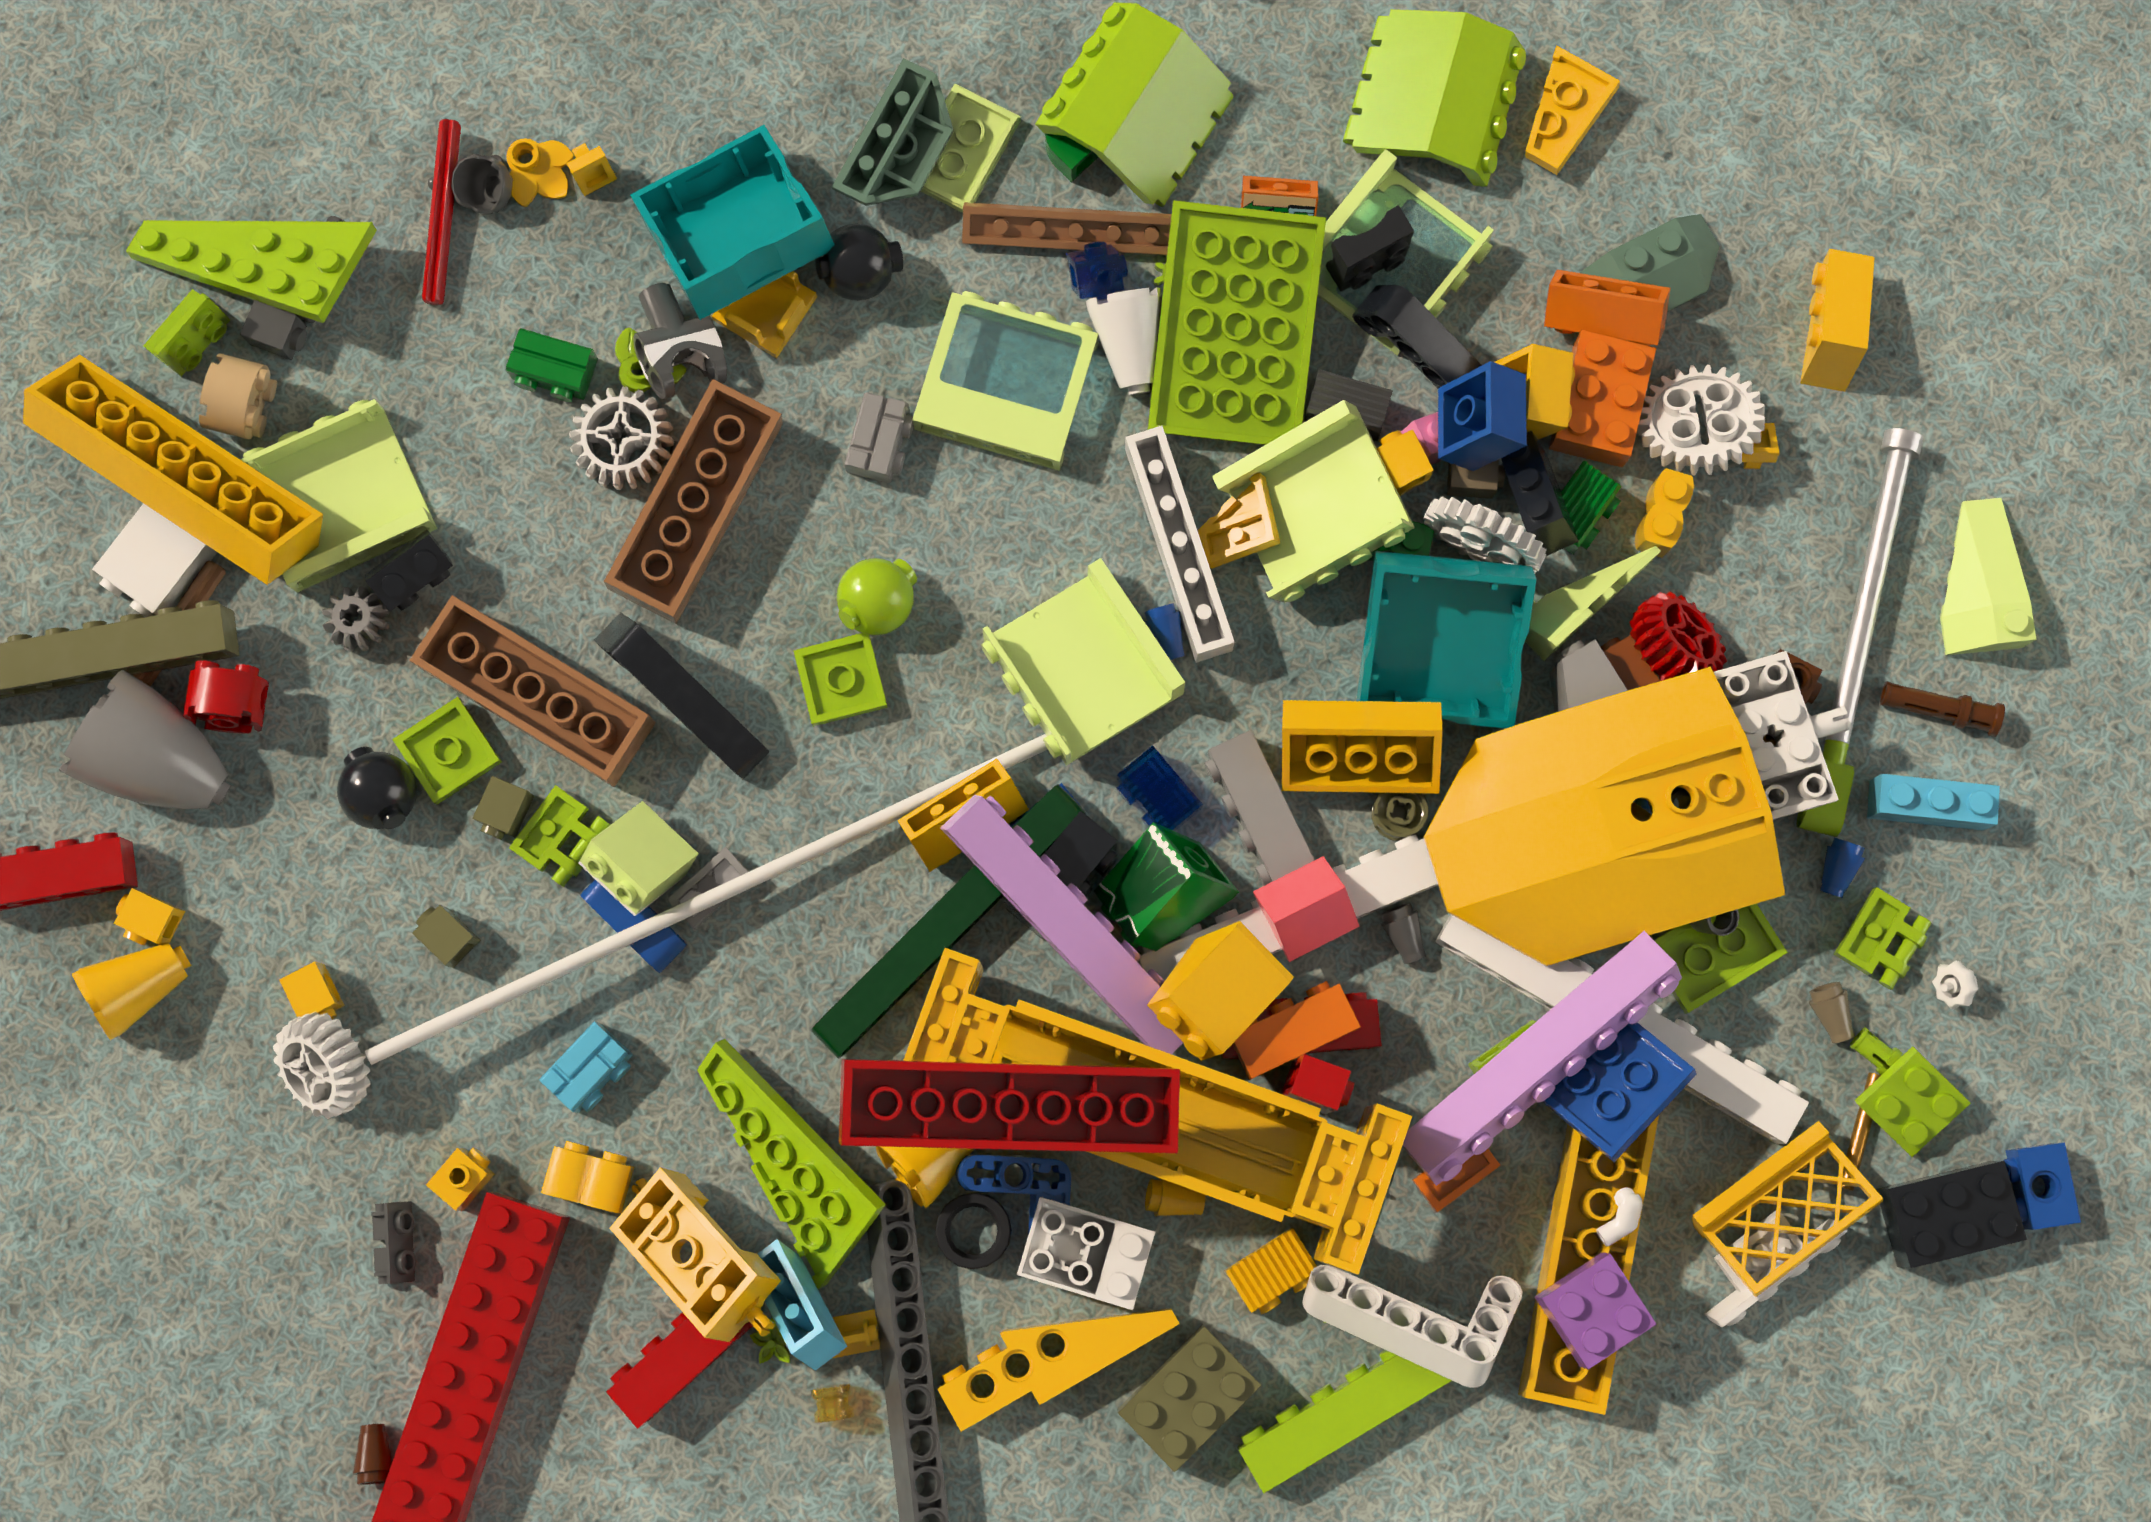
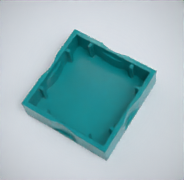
M765 125L716 149L703 160L676 170L630 195L647 229L700 320L828 253L834 246L822 215L803 185L793 177L784 155Z
M1375 551L1356 701L1441 702L1442 719L1458 724L1496 728L1515 726L1522 681L1521 654L1529 633L1537 580L1532 566Z

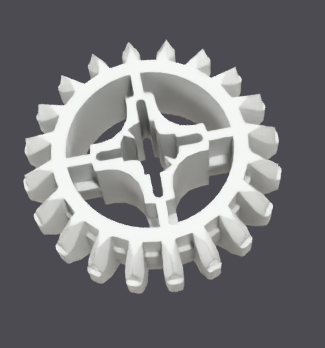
M624 386L620 391V395L616 396L613 389L608 388L606 390L607 399L602 400L598 394H593L592 398L595 405L592 408L588 404L581 405V409L586 416L573 417L574 424L581 429L570 431V438L577 442L570 449L573 455L579 456L576 460L580 469L587 468L585 474L590 480L599 476V484L606 487L613 478V486L616 490H621L624 480H627L630 487L636 489L638 484L636 478L639 476L646 483H650L651 477L648 471L651 468L657 473H662L663 468L657 460L666 461L671 457L670 453L664 448L674 445L673 438L666 435L673 430L671 422L664 421L668 416L665 409H656L658 402L654 397L645 400V394L639 389L631 397L628 387ZM630 412L644 417L650 423L651 433H643L642 429L633 428ZM615 414L613 421L609 425L598 427L605 418ZM625 430L629 438H623L622 444L618 446L615 439L621 438L622 432ZM592 443H600L602 447L611 449V455L614 459L613 465L599 460L594 455ZM646 450L638 459L629 463V458L633 452Z
M315 1011L289 1021L288 1025L284 1026L282 1031L276 1035L277 1043L273 1046V1049L277 1056L273 1060L280 1068L277 1075L283 1078L286 1084L284 1089L291 1091L293 1101L299 1100L304 1111L311 1110L316 1117L323 1115L329 1119L351 1111L355 1108V1105L359 1104L367 1096L366 1088L371 1084L366 1076L370 1072V1068L364 1064L366 1054L360 1052L358 1048L360 1041L355 1042L353 1040L351 1030H344L339 1019L332 1020L328 1013L320 1015Z

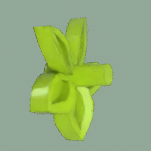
M773 1317L770 1321L775 1324L773 1330L769 1329L771 1332L768 1335L762 1337L759 1332L749 1335L756 1345L764 1346L759 1353V1364L769 1361L773 1355L780 1361L790 1363V1353L787 1347L784 1346L786 1343Z

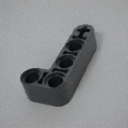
M1395 284L1376 285L1352 315L1356 324L1368 334L1375 337H1387L1437 389L1482 366L1410 291L1402 286Z

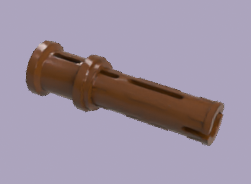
M1889 681L1885 682L1880 698V705L1945 719L1951 721L1955 728L1964 729L1966 726L1987 731L1988 736L1991 737L1998 735L2005 714V705L2002 703H1996L1995 705L1973 701L1972 697L1968 695L1953 698L1901 686Z

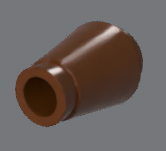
M385 1424L360 1426L353 1475H357V1485L385 1483L392 1464Z

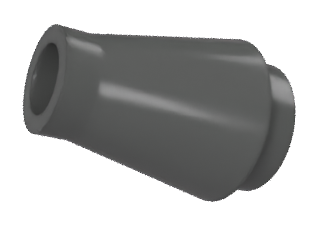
M1411 903L1402 904L1381 913L1384 920L1381 925L1400 953L1404 964L1426 957L1418 911H1413Z

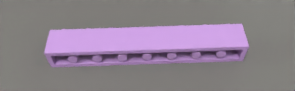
M974 795L940 829L1144 1045L1173 1054L1183 1042L1171 1029L1163 1026L1158 1021L1157 1015L1147 1006L1164 983L1162 977L1153 969L1146 972L1137 962L1141 958L1140 954L1126 940L1120 944L1111 935V932L1115 929L1113 925L1100 912L1093 915L1083 905L1088 900L1086 896L1074 884L1070 883L1066 886L1056 876L1061 870L1047 855L1043 854L1039 858L1029 847L1034 842L1031 837L1018 825L1013 829L1002 818L1006 811L993 797L989 796L985 800L982 796Z
M1643 931L1407 1131L1402 1145L1403 1148L1436 1186L1442 1181H1449L1461 1171L1462 1164L1474 1154L1479 1155L1485 1152L1493 1143V1138L1504 1128L1510 1129L1517 1125L1523 1118L1524 1112L1535 1102H1543L1550 1097L1555 1090L1556 1084L1566 1076L1570 1077L1577 1074L1586 1064V1059L1595 1051L1604 1050L1615 1041L1617 1033L1627 1024H1635L1641 1020L1647 1013L1648 1007L1659 997L1665 998L1677 988L1679 980L1682 979L1677 963Z

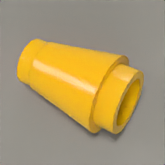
M1160 1178L1159 1180L1150 1179L1145 1195V1210L1154 1212L1155 1216L1202 1215L1206 1195Z

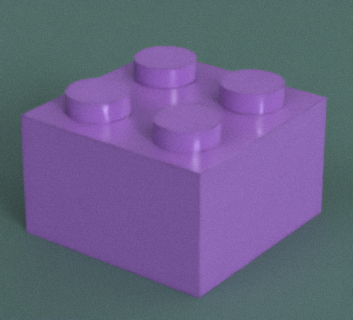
M1601 1252L1535 1296V1299L1578 1365L1585 1369H1590L1656 1325L1649 1311L1610 1253Z

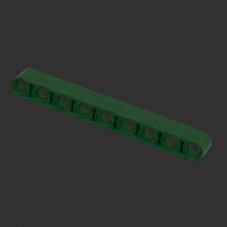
M1057 784L1012 829L1018 825L1031 837L1034 842L1029 847L1040 858L1080 811L1085 814L1086 811ZM974 865L813 1026L811 1032L840 1059L941 959L944 948L951 949L1004 895Z

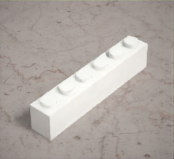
M1163 426L1125 437V451L1178 611H1180V617L1195 662L1232 652L1235 642Z

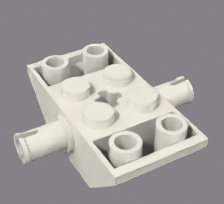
M1787 651L1715 671L1714 674L1747 736L1773 820L1838 801L1839 799L1818 738L1851 729L1850 718L1843 719V716L1848 714L1845 707L1840 706L1837 709L1811 716L1804 703ZM1766 734L1770 735L1775 739L1776 745L1773 746L1772 742L1765 743L1763 737Z

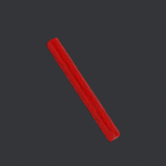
M442 119L439 122L422 290V300L431 305H442L445 298L454 206V193L451 184L452 174L458 164L461 125L458 121Z

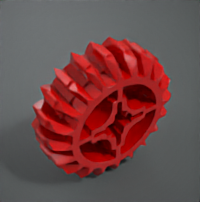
M1671 591L1666 594L1659 592L1657 595H1653L1648 600H1645L1637 607V610L1633 613V618L1629 622L1632 628L1630 635L1636 641L1634 648L1641 652V660L1649 664L1651 667L1650 671H1655L1660 676L1661 681L1711 667L1713 672L1724 669L1723 665L1727 662L1724 655L1726 648L1720 643L1722 636L1716 633L1713 628L1715 624L1708 621L1705 617L1706 612L1701 613L1696 608L1694 602L1688 603L1684 596L1680 595L1677 597Z

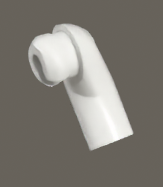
M1625 1187L1616 1192L1614 1196L1615 1203L1618 1206L1616 1218L1596 1229L1599 1238L1606 1247L1633 1232L1638 1226L1643 1203L1639 1194H1635L1631 1188Z

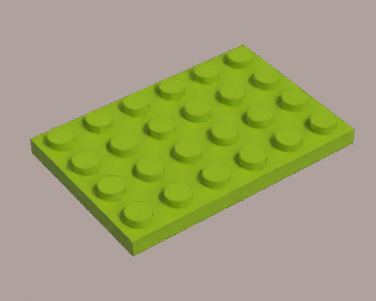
M1173 200L1147 430L1163 426L1165 434L1266 445L1302 424L1326 217Z

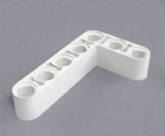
M1320 1265L1315 1267L1310 1273L1302 1303L1307 1313L1317 1319L1463 1386L1474 1388L1486 1382L1514 1319L1523 1292L1517 1281L1510 1277L1495 1276L1491 1278L1468 1327L1336 1267Z

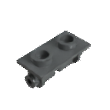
M412 1202L375 1204V1212H371L373 1240H385L386 1248H374V1277H378V1285L414 1282L416 1258L413 1248L414 1217L412 1214Z

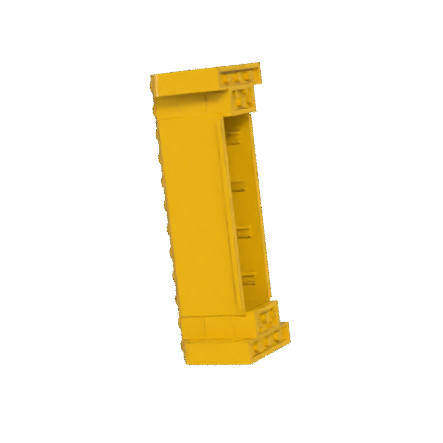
M944 948L903 1061L1180 1069L1178 1154L1086 1152L1281 1223L1284 1217H1295L1322 1227L1314 1260L1359 1275L1412 1119L1411 1115L1377 1103L1364 1109L1355 1133L1329 1124L1325 1118L1319 1117L1321 1110L1319 1107L1019 999L1015 1007L1009 1004L1002 1006L977 997L975 994L983 973L980 960Z

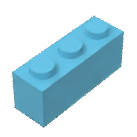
M1880 774L1869 780L1867 818L1986 830L1998 825L2000 786Z
M776 1239L758 1253L759 1257L781 1280L766 1298L765 1303L791 1355L816 1371L848 1346L802 1258Z

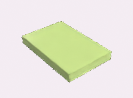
M954 84L945 100L954 132L921 192L963 213L964 202L976 203L1020 124L1021 116Z

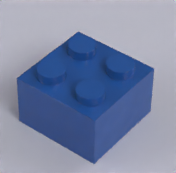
M1490 361L1438 388V459L1475 471L1527 446L1526 374Z

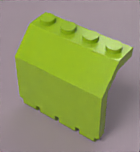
M1114 2L1104 12L1102 22L1094 34L1083 44L1082 52L1074 65L1063 75L1062 83L1053 97L1044 104L1042 114L1035 125L1044 134L1067 136L1090 149L1144 203L1153 205L1155 203L1160 207H1164L1178 185L1172 176L1179 180L1182 179L1197 155L1191 146L1197 149L1202 148L1216 126V122L1211 118V115L1220 119L1234 96L1228 90L1231 85L1228 78L1183 29L1137 3Z
M1391 9L1389 16H1378L1371 43L1380 47L1371 46L1368 49L1361 77L1370 81H1359L1351 109L1352 112L1361 115L1349 116L1343 142L1351 144L1357 153L1381 155L1386 149L1395 156L1434 158L1461 169L1472 185L1487 187L1490 175L1495 172L1497 167V150L1500 139L1504 138L1506 134V117L1509 106L1513 104L1516 98L1518 73L1525 65L1526 52L1514 32L1467 12Z

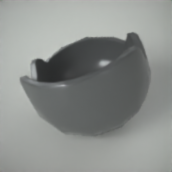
M472 154L461 159L452 174L451 187L459 205L472 209L477 213L492 214L493 212L498 213L506 206L512 195L513 179L505 164L501 161L485 155Z

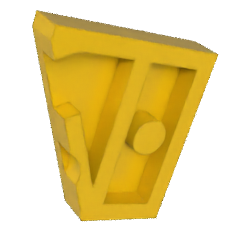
M1260 472L1254 474L1249 479L1252 483L1237 498L1232 496L1221 506V510L1216 516L1210 517L1198 529V534L1211 569L1281 544L1266 477Z

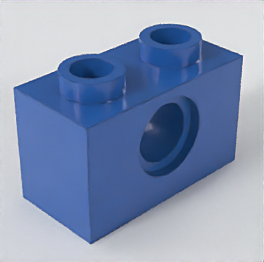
M2065 1142L2005 1150L2007 1159L2003 1161H2005L2010 1182L2013 1186L2024 1230L2081 1223ZM2037 1176L2042 1178L2045 1183V1192L2041 1197H2037L2032 1190L2033 1180Z

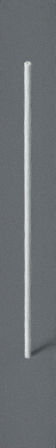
M1046 734L1039 736L365 1050L367 1059L371 1065L890 824L996 758L1004 769H1008L1048 750L1043 741V738L1047 736Z

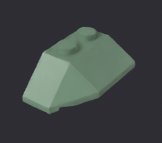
M903 58L833 183V190L865 206L919 196L954 132L937 74Z
M1701 214L1678 217L1609 251L1580 273L1671 288L1667 310L1669 312L1707 293L1719 245Z

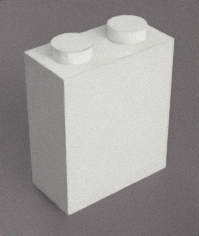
M143 503L92 570L103 577L99 583L117 597H120L124 592L134 599L129 606L145 617H149L153 614L158 615V610L175 607L207 561H211L217 552Z

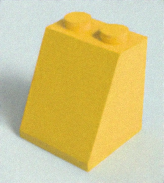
M1241 921L1196 938L1147 1006L1157 1015L1158 1021L1163 1026L1171 1029L1184 1043L1187 1051L1202 1061L1223 1054L1289 985L1294 976Z

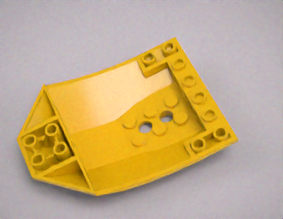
M1711 667L1588 702L1475 739L1424 835L1447 913L1544 966L1632 941L1643 931L1648 935L1656 934L1785 895L1771 809L1747 736ZM1674 788H1684L1690 794L1691 802L1687 809H1679L1672 803L1671 793ZM1643 798L1650 802L1653 813L1649 820L1639 821L1633 817L1631 804L1635 799Z

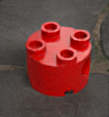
M196 661L195 669L191 670L189 675L183 718L191 721L195 726L197 719L205 721L204 729L217 732L249 734L252 731V726H254V730L257 732L262 731L269 682L259 676V668L239 664L235 666L234 670L219 668L220 665L211 661Z

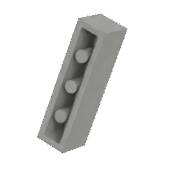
M1252 730L1210 748L1207 754L1209 760L1204 762L1213 783L1220 781L1226 793L1225 796L1221 797L1223 805L1230 818L1237 816L1243 828L1242 831L1238 832V835L1246 852L1254 851L1260 863L1259 866L1255 867V870L1262 885L1265 886L1315 861Z

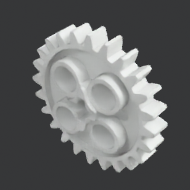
M1690 365L1689 374L1684 375L1679 369H1675V379L1671 380L1666 376H1662L1661 387L1651 385L1649 387L1650 396H1645L1638 425V435L1642 436V446L1650 447L1651 458L1661 455V466L1663 467L1671 462H1675L1676 471L1678 472L1685 466H1690L1691 474L1696 475L1699 467H1704L1707 474L1712 475L1714 465H1719L1721 469L1727 471L1728 460L1731 459L1735 463L1741 464L1742 452L1752 455L1753 443L1761 442V431L1765 429V406L1760 403V392H1752L1751 381L1740 384V373L1738 372L1730 378L1726 377V367H1722L1717 374L1711 372L1710 365H1706L1703 373H1698L1695 366ZM1696 394L1701 397L1703 422L1706 426L1708 445H1703L1701 442L1699 417L1696 413L1694 397Z
M1440 497L1439 500L1434 498L1423 517L1425 520L1424 524L1434 531L1436 539L1446 541L1447 547L1458 549L1459 554L1469 555L1473 561L1532 566L1534 574H1536L1537 571L1539 572L1547 555L1545 554L1547 549L1542 547L1543 543L1535 540V534L1524 532V526L1514 525L1511 523V518H1502L1497 511L1484 507L1481 504L1473 506L1465 499L1461 503L1454 497H1451L1450 500L1444 497Z

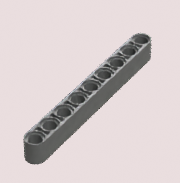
M901 1181L879 1182L871 1185L870 1188L882 1201L884 1192L888 1190L892 1195L893 1204L890 1209L886 1206L868 1228L867 1235L899 1522H921L925 1515L928 1517L929 1522H949L912 1195L907 1185ZM891 1230L897 1236V1245L894 1249L889 1246L887 1241ZM896 1270L901 1274L902 1284L898 1290L892 1283V1276ZM900 1311H903L906 1316V1325L903 1330H900L897 1325V1315ZM905 1351L908 1352L911 1358V1364L907 1371L903 1369L901 1364V1358ZM910 1392L915 1397V1406L911 1412L906 1406V1398ZM917 1433L920 1439V1446L914 1453L910 1443L912 1436ZM921 1474L925 1485L923 1491L918 1494L915 1488V1481Z

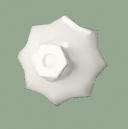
M1954 961L1949 965L1940 964L1937 976L1932 981L1936 989L1937 999L1944 1001L1952 1010L1959 1006H1970L1978 990L1974 971L1966 968L1960 961Z

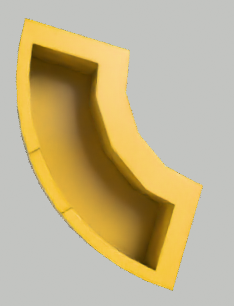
M1413 429L1404 434L1400 430H1396L1379 440L1382 446L1378 447L1377 450L1399 496L1430 479L1434 470Z

